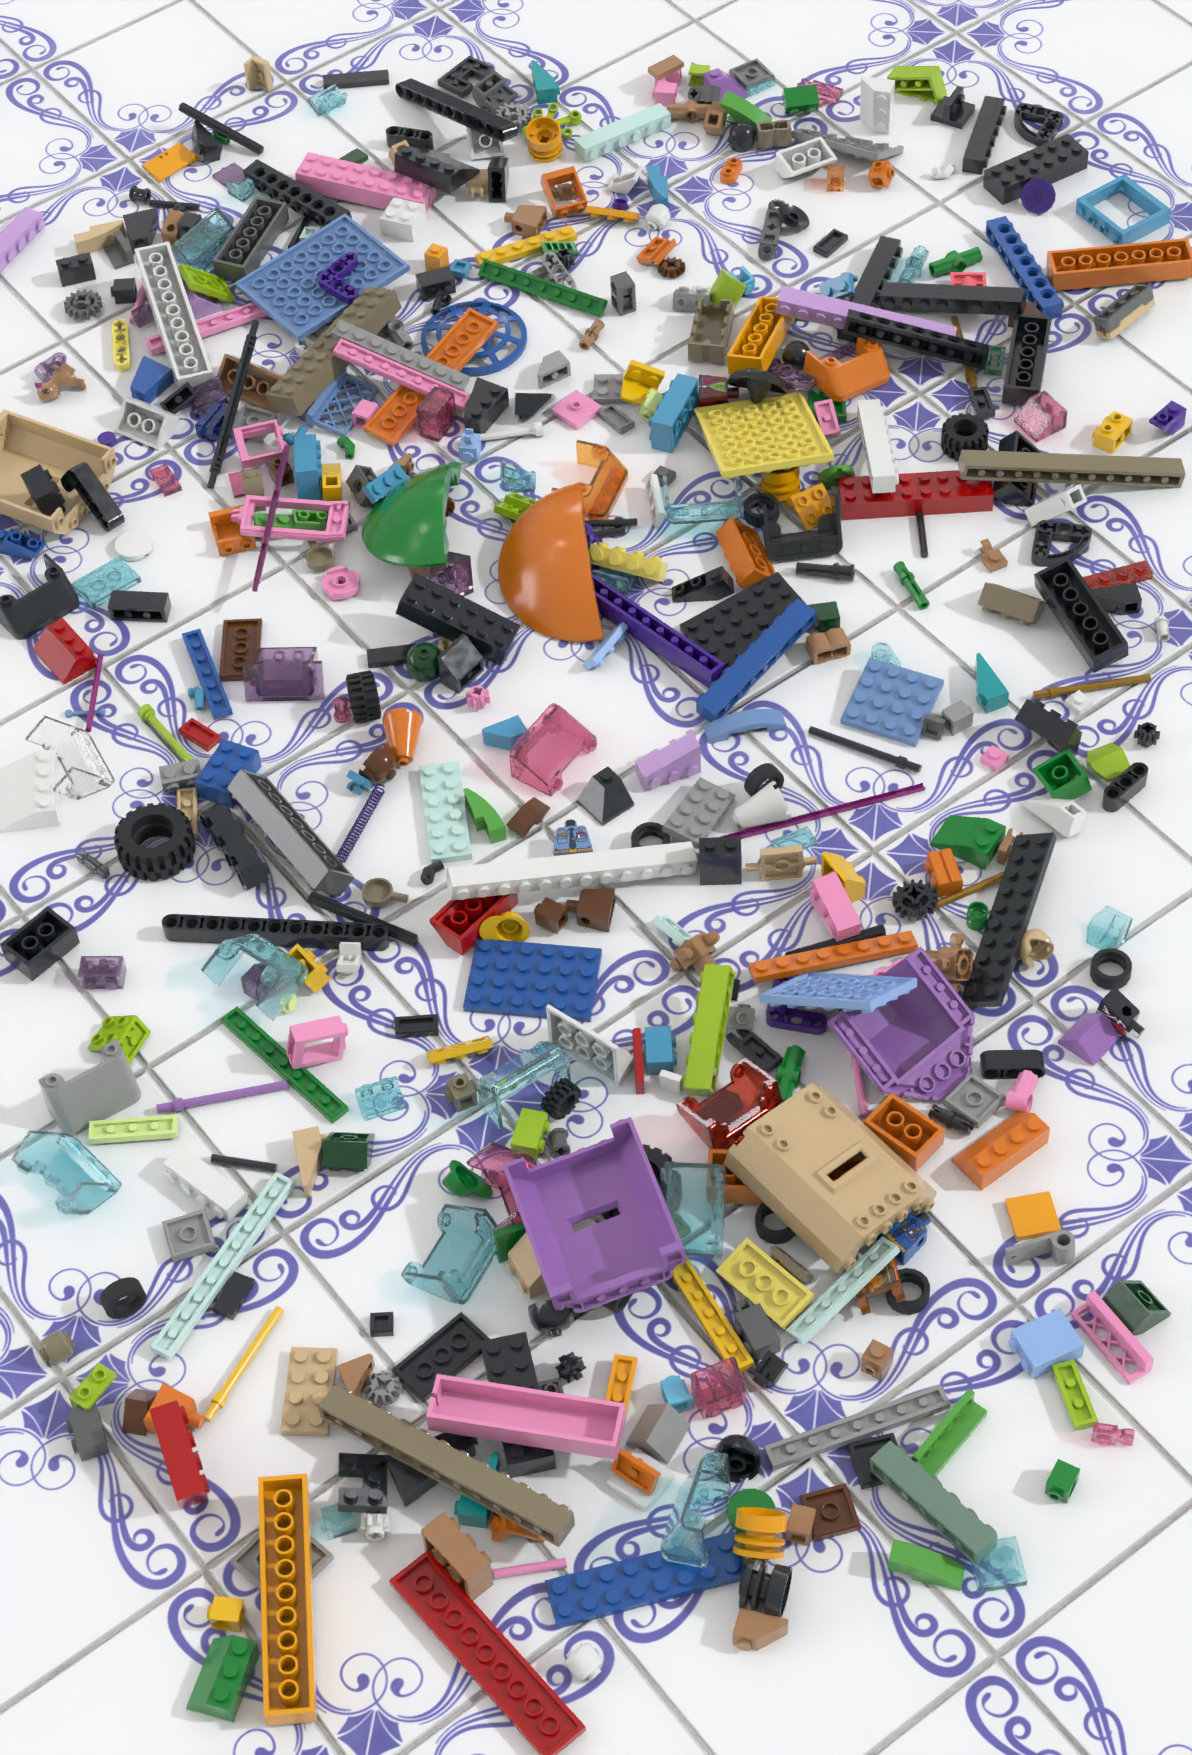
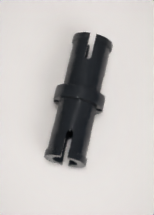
M935 1104L932 1106L934 1110L930 1109L929 1118L945 1124V1127L948 1129L954 1128L967 1136L971 1134L970 1131L974 1128V1122H970L958 1116L956 1112H949Z

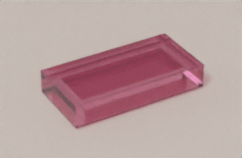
M167 464L150 470V475L165 497L182 490L180 483Z

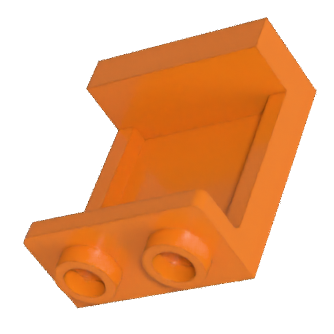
M244 504L208 512L220 556L257 548L255 537L241 536V524L230 520L232 510L240 509Z

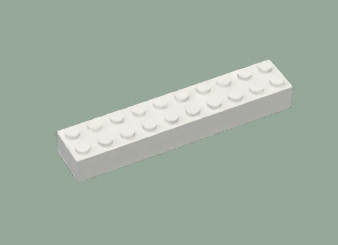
M169 242L134 249L136 264L177 389L186 382H189L194 390L214 386L213 371Z

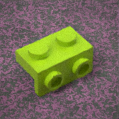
M98 1363L70 1395L69 1400L72 1408L81 1407L86 1411L89 1410L117 1377L116 1373Z

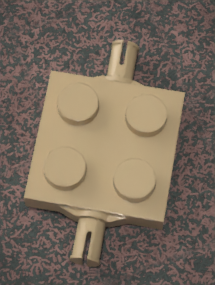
M802 845L769 847L760 849V858L757 863H746V872L759 871L761 882L802 877V871L805 866L817 865V857H804Z

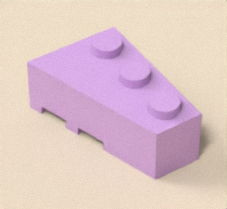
M691 729L686 731L687 735L677 741L672 739L667 747L660 751L657 748L635 761L636 775L645 791L701 772V747Z

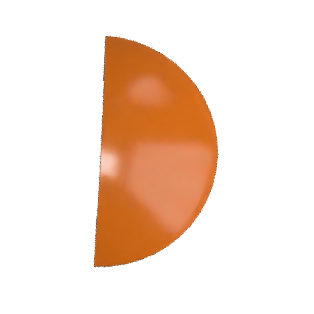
M581 482L567 485L545 495L526 509L509 530L500 551L498 579L500 589L509 608L518 619L531 629L558 640L593 642L604 639L600 611L592 579L584 514L586 512Z

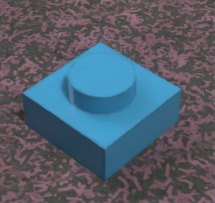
M455 259L450 270L453 276L466 279L472 265L471 262Z

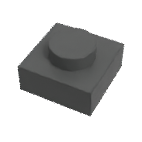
M661 465L653 473L657 474L659 486L667 488L676 478L675 471Z

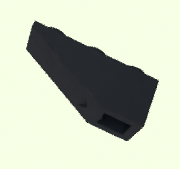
M723 566L672 587V600L674 603L717 601L734 594L733 578Z
M1136 583L1091 589L1108 613L1128 615L1140 613L1142 598Z

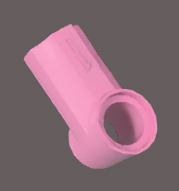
M1024 1070L1019 1073L1013 1090L1007 1092L1005 1100L1006 1109L1030 1112L1033 1103V1093L1038 1083V1076L1032 1073V1071Z

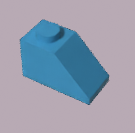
M518 715L482 729L483 743L488 746L513 751L529 744L528 730Z

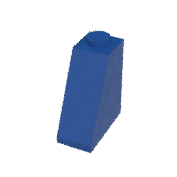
M146 356L142 357L130 386L132 398L151 404L174 383L172 369Z

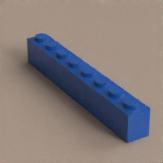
M798 598L793 603H789L781 616L778 615L773 620L772 625L768 629L765 628L755 642L753 641L749 644L747 651L743 655L740 654L735 659L734 664L730 668L727 667L717 681L714 680L711 683L708 691L705 694L699 695L696 700V712L709 722L723 717L813 625L816 620V610Z

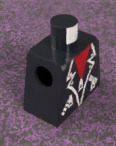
M1116 987L1101 1000L1096 1013H1105L1120 1038L1127 1032L1136 1039L1141 1036L1145 1028L1136 1022L1140 1014L1139 1009Z

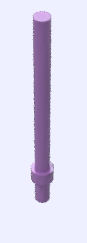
M284 1080L189 1099L177 1098L173 1099V1102L157 1104V1112L162 1113L172 1110L179 1112L184 1111V1108L284 1090L288 1089L287 1081Z

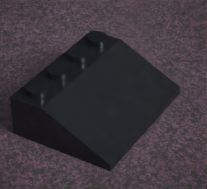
M404 146L395 153V172L448 194H452L480 173V169L426 147Z

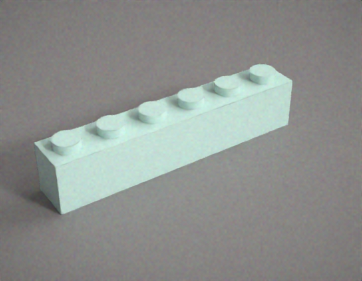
M658 103L575 138V153L587 163L670 128L671 113L661 103Z

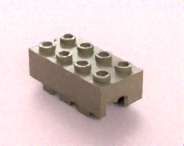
M699 297L688 342V361L703 362V360H710V363L724 364L734 320V300L720 299L719 305H714V303L707 305L704 303V297Z

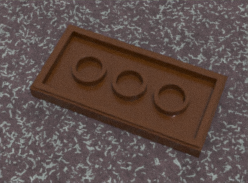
M262 618L223 620L219 671L221 682L259 680Z

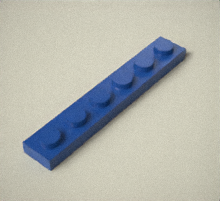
M201 629L182 633L184 644L213 719L216 720L232 715V708Z

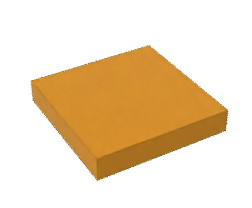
M1049 1191L1005 1199V1206L1016 1241L1038 1238L1061 1230Z

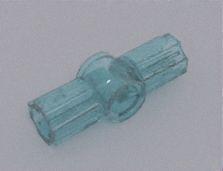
M919 245L914 248L911 256L906 259V266L898 279V283H915L921 277V270L929 256V251L925 246Z

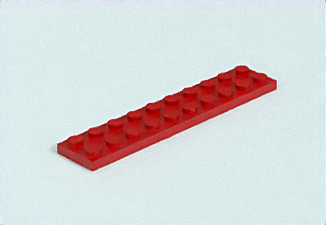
M428 1550L389 1580L393 1589L539 1755L559 1754L586 1731V1726Z

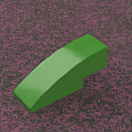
M728 91L725 92L719 103L737 122L749 123L755 132L757 123L763 121L772 122L773 120L757 106Z
M468 788L463 789L465 804L476 830L485 829L491 844L506 840L505 825L495 809L477 793Z
M893 1539L888 1561V1570L912 1575V1580L961 1591L965 1566L937 1552Z

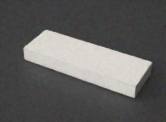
M650 474L645 489L654 527H660L666 513L657 474Z

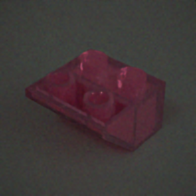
M1044 390L1028 399L1014 418V422L1037 443L1066 428L1068 411Z

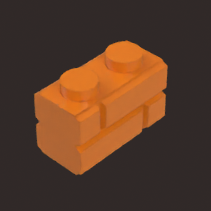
M948 848L939 852H928L927 860L924 862V869L926 874L930 873L931 888L935 887L939 897L961 890L963 888V879L952 850Z

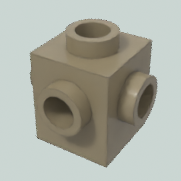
M466 1073L455 1075L446 1080L447 1090H444L446 1099L449 1103L452 1102L457 1112L478 1105L476 1083L473 1079L470 1080Z

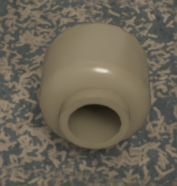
M56 1330L42 1339L41 1345L43 1348L39 1351L46 1362L51 1360L52 1363L59 1364L74 1354L73 1348L76 1345L67 1331L63 1333L61 1330Z

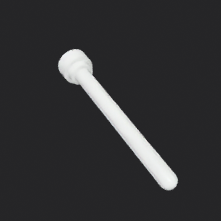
M542 421L534 422L529 427L481 434V441L526 434L536 435V437L544 436ZM461 437L456 438V444L459 445Z

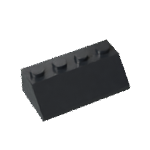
M1017 430L999 441L998 451L1041 453L1038 448ZM994 481V496L1004 504L1027 507L1035 504L1037 482Z

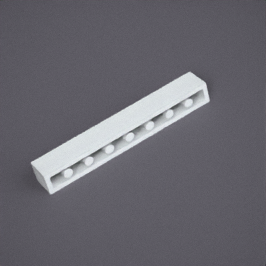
M880 399L857 400V417L872 493L895 492V485L899 484V475L897 473L884 406H881Z

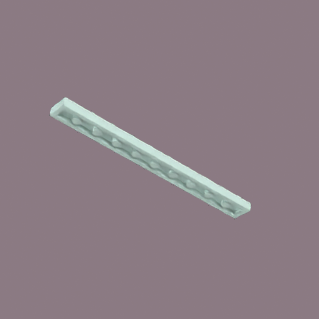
M275 1172L150 1346L152 1352L171 1361L296 1186L295 1180Z

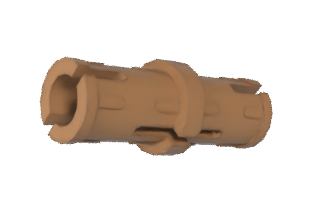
M596 319L592 326L585 331V336L579 342L581 349L588 350L593 341L598 339L599 333L605 325L602 320Z

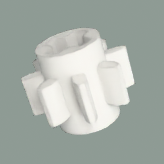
M366 1513V1518L361 1517L360 1519L361 1533L366 1534V1538L369 1540L383 1539L384 1533L390 1532L389 1517H385V1514Z

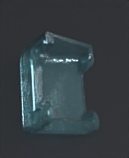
M665 1162V1168H661V1181H664L667 1187L666 1205L683 1244L686 1256L721 1259L726 1191L725 1167L720 1164Z
M445 1204L437 1217V1223L442 1231V1235L423 1265L418 1262H409L401 1276L412 1286L451 1303L464 1305L469 1301L496 1256L493 1231L500 1228L487 1209Z
M719 1452L706 1453L682 1483L661 1541V1554L665 1560L706 1569L709 1560L708 1552H705L703 1534L706 1521L700 1509L701 1506L713 1508L714 1502L719 1498H723V1500L729 1499L731 1483L728 1454Z

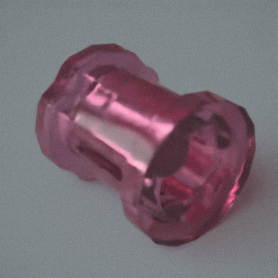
M343 696L335 698L332 701V706L335 709V721L338 723L348 722L351 719V713L348 709L350 706L349 699Z

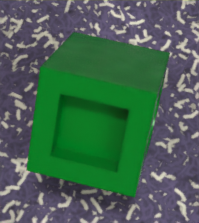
M1058 1459L1046 1482L1045 1494L1055 1501L1068 1503L1079 1480L1081 1469Z

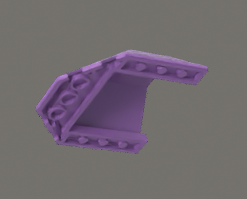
M919 947L881 975L917 978L918 987L910 990L908 994L898 996L897 1000L886 1002L885 1006L875 1008L874 1012L862 1013L861 1010L844 1012L839 1008L828 1020L827 1024L881 1093H893L897 1096L941 1102L972 1073V1067L970 1066L974 1044L972 1032L973 1025L975 1024V1015L924 949Z

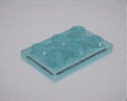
M118 556L74 581L72 586L95 609L109 601L112 590L126 591L140 583L141 578Z

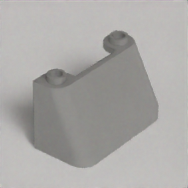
M117 1039L102 1047L101 1056L104 1062L65 1082L61 1075L52 1073L38 1080L47 1109L65 1135H77L89 1128V1121L105 1120L135 1104L141 1098L138 1083Z

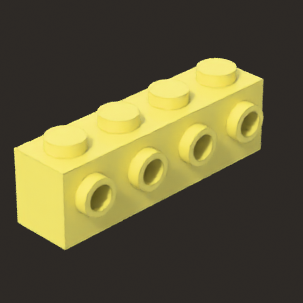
M597 542V545H590V564L664 582L668 563L662 562V558L652 555L650 559L645 558V553L633 551V554L626 553L627 549L615 546L614 550L608 548L609 544Z

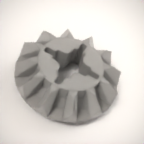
M382 1370L380 1373H373L372 1377L366 1379L364 1391L366 1398L373 1404L386 1406L394 1403L400 1397L402 1384L399 1377L395 1376L392 1371L388 1373ZM379 1382L387 1385L388 1393L383 1391V1389H379Z

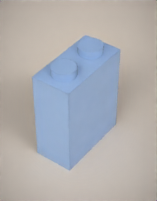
M1061 1308L1011 1330L1010 1349L1014 1354H1018L1021 1359L1022 1368L1025 1372H1029L1033 1379L1050 1372L1053 1364L1077 1360L1083 1357L1084 1344Z

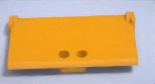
M179 142L142 164V167L155 177L158 183H161L175 172L199 160V157Z

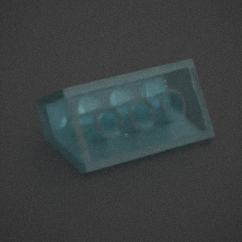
M218 207L212 210L172 245L177 267L182 263L204 271L213 263V259L235 228Z

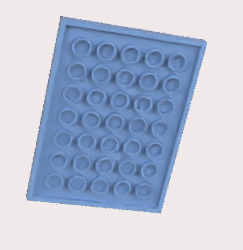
M345 213L235 282V286L297 341H301L340 316L351 305L319 287L318 275L347 252H354L358 256L359 265L342 280L357 288L359 295L367 287L383 288L410 271V267ZM336 269L334 272H340L342 269ZM338 286L335 290L342 289L343 287Z

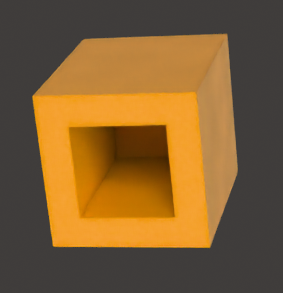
M434 243L430 245L424 253L426 270L430 271L449 265L447 247Z

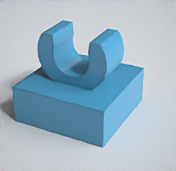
M349 770L346 776L353 780L347 784V789L352 791L357 786L355 794L359 796L363 793L364 787L370 790L374 784L352 770Z

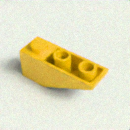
M340 463L322 464L323 501H342Z

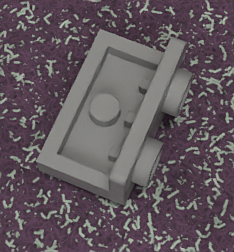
M681 286L673 292L672 309L696 312L699 297H704V303L708 305L711 299V292L707 291L706 288L689 290V287Z
M738 1004V1007H730L726 1029L753 1030L755 1009L751 1008V1005Z

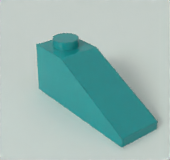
M531 60L532 78L538 104L558 102L557 95H560L559 85H556L555 78L537 62Z
M977 653L975 673L976 702L978 706L982 707L986 713L1008 706V690L981 653Z
M494 1452L486 1463L497 1472H499L501 1464L499 1452ZM461 1494L460 1501L456 1500L454 1515H457L459 1525L488 1528L491 1510Z

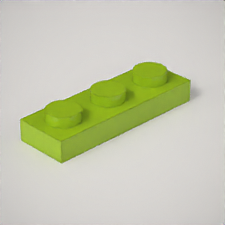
M1075 1360L1053 1364L1051 1371L1074 1431L1097 1426L1098 1419Z

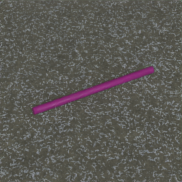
M98 654L85 728L86 732H91L103 654Z

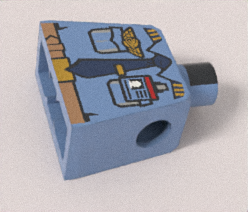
M570 819L565 822V827H558L556 829L553 849L554 856L593 852L585 826H577V822Z

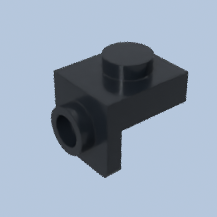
M768 1350L755 1369L751 1368L749 1372L754 1375L752 1380L763 1388L765 1385L773 1388L789 1364Z

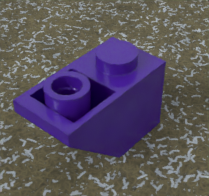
M1171 400L1149 419V423L1174 435L1184 426L1187 409Z

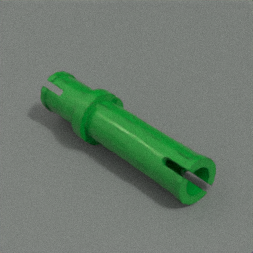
M903 561L894 564L893 569L899 576L901 585L906 587L920 610L926 609L930 602L914 580V574L909 572Z

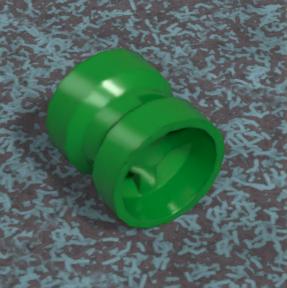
M973 902L968 906L966 924L971 930L981 931L985 929L989 913L985 903Z

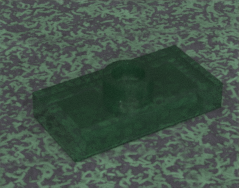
M989 345V355L983 374L1002 376L1006 347Z

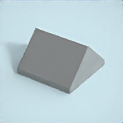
M669 1403L649 1404L626 1441V1445L634 1449L638 1447L649 1456L669 1464L687 1433L690 1423Z

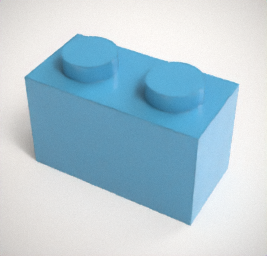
M671 1026L645 1027L647 1075H659L661 1070L673 1073V1065H677V1052H672V1047H676V1034H671Z

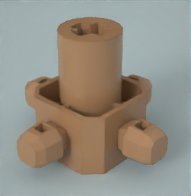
M711 931L707 934L705 932L697 934L673 952L676 957L670 963L672 970L679 971L683 968L687 970L693 967L700 977L701 972L704 971L705 964L717 965L711 954L717 950L714 945L720 940L718 932Z
M952 933L949 942L951 946L941 947L939 951L925 950V952L958 993L960 990L959 981H969L974 959L970 948H962V944H964L963 934Z

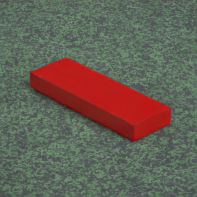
M633 1028L636 1093L645 1094L641 1028Z

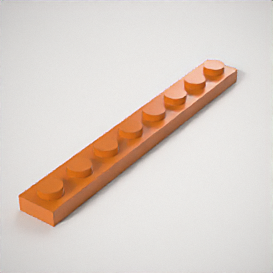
M910 930L748 963V970L754 984L914 952L918 949V944Z

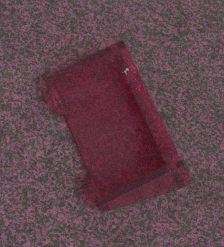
M552 703L512 747L509 755L511 777L551 797L556 791L561 789L563 785L562 772L581 751L588 754L596 749V736L563 707Z

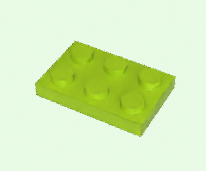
M182 263L178 266L181 278L186 282L187 288L190 291L200 292L207 297H215L221 302L227 301L232 303L235 299V296L222 277Z

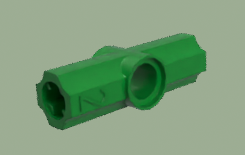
M979 247L960 253L953 250L947 253L945 258L929 263L928 268L933 278L951 271L963 272L966 266L981 262L983 256Z
M792 1045L787 1047L782 1065L778 1066L775 1087L770 1099V1104L775 1106V1108L792 1097L794 1089L798 1088L801 1067L806 1055V1051L800 1046Z

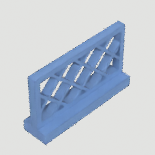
M344 369L306 413V426L313 428L315 425L338 436H347L354 423L352 417L346 418L344 414L353 412L356 408L353 402L361 401L362 399L371 402L378 393V388L347 375V370ZM349 382L354 384L355 387L346 388L345 385ZM368 390L371 393L367 395H362L361 391ZM358 392L359 396L350 398L349 393ZM345 394L347 397L340 400L337 398L338 395ZM341 404H350L351 408H341ZM337 405L338 410L329 411V407ZM341 415L342 419L333 421L332 416ZM328 417L330 420V422L325 423L319 421L321 418ZM345 424L346 428L343 431L336 428V425Z

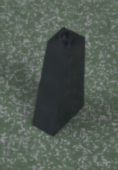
M450 1433L434 1436L439 1441L441 1439L445 1440L458 1451L463 1450L467 1452L471 1458L476 1455L475 1445H478V1441L475 1437ZM386 1455L388 1469L404 1507L413 1503L439 1483L390 1455Z

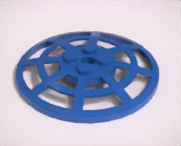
M467 301L448 306L433 315L427 321L421 333V348L426 357L432 350H429L427 346L426 332L436 330L437 342L442 339V330H450L454 325L445 323L454 316L459 319L463 312H466L467 307L483 315L488 312L497 316L498 318L493 320L499 322V324H504L505 333L495 331L481 347L484 351L477 352L471 358L476 359L488 356L492 364L481 367H463L460 372L470 377L490 375L509 367L522 355L527 344V329L521 317L510 308L489 301ZM489 307L506 312L511 316L504 317L499 312L489 309ZM449 312H452L449 315H447L439 324L432 325L441 316ZM509 322H519L521 326V339L511 336ZM494 337L502 339L497 345L492 348L489 344L493 341ZM507 342L518 345L510 355L500 361L495 355Z

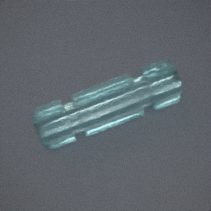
M770 76L766 80H761L753 84V86L747 87L746 93L749 97L756 93L758 94L775 86L776 80Z

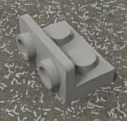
M194 759L160 766L159 772L163 791L175 792L179 788L195 787L194 781L201 772L199 760Z

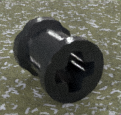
M132 186L129 191V198L131 201L139 200L148 204L151 199V190L149 188L140 189L137 186Z

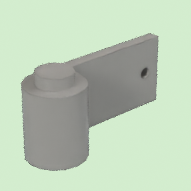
M1059 1230L1005 1248V1263L1007 1266L1050 1252L1056 1262L1068 1264L1075 1258V1236L1067 1230Z

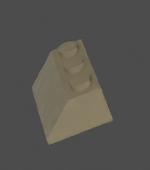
M985 582L977 604L983 606L982 610L993 613L994 610L1001 613V617L1010 620L1012 617L1018 618V623L1027 626L1030 623L1036 624L1047 607L1046 602L1042 599Z

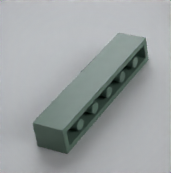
M889 1441L870 1458L869 1470L976 1566L997 1547L998 1535L994 1528L989 1524L985 1525L978 1518L975 1511L971 1508L967 1509L954 1493H949L943 1488L941 1482L936 1477H931L925 1472L924 1467L918 1461H913L908 1457L906 1451L901 1446H896L892 1441Z

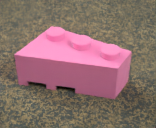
M834 872L812 880V887L809 890L810 903L836 942L860 934L862 923L837 873Z

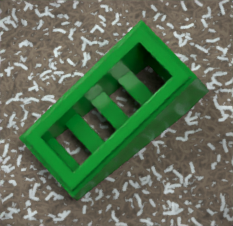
M540 242L542 255L549 251L558 254V251L564 248H572L570 252L575 253V256L579 255L574 242Z

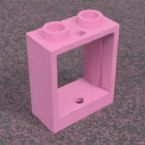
M276 419L233 429L243 469L265 465L267 461L282 456L284 445H287L286 441L282 442L281 436H284L282 425L278 426ZM274 432L279 451L248 457L244 439Z
M339 1015L295 1024L289 1027L286 1054L293 1070L342 1059L343 1051L346 1049L345 1038L348 1036V1028L346 1023L342 1022ZM333 1038L332 1042L304 1047L306 1043Z

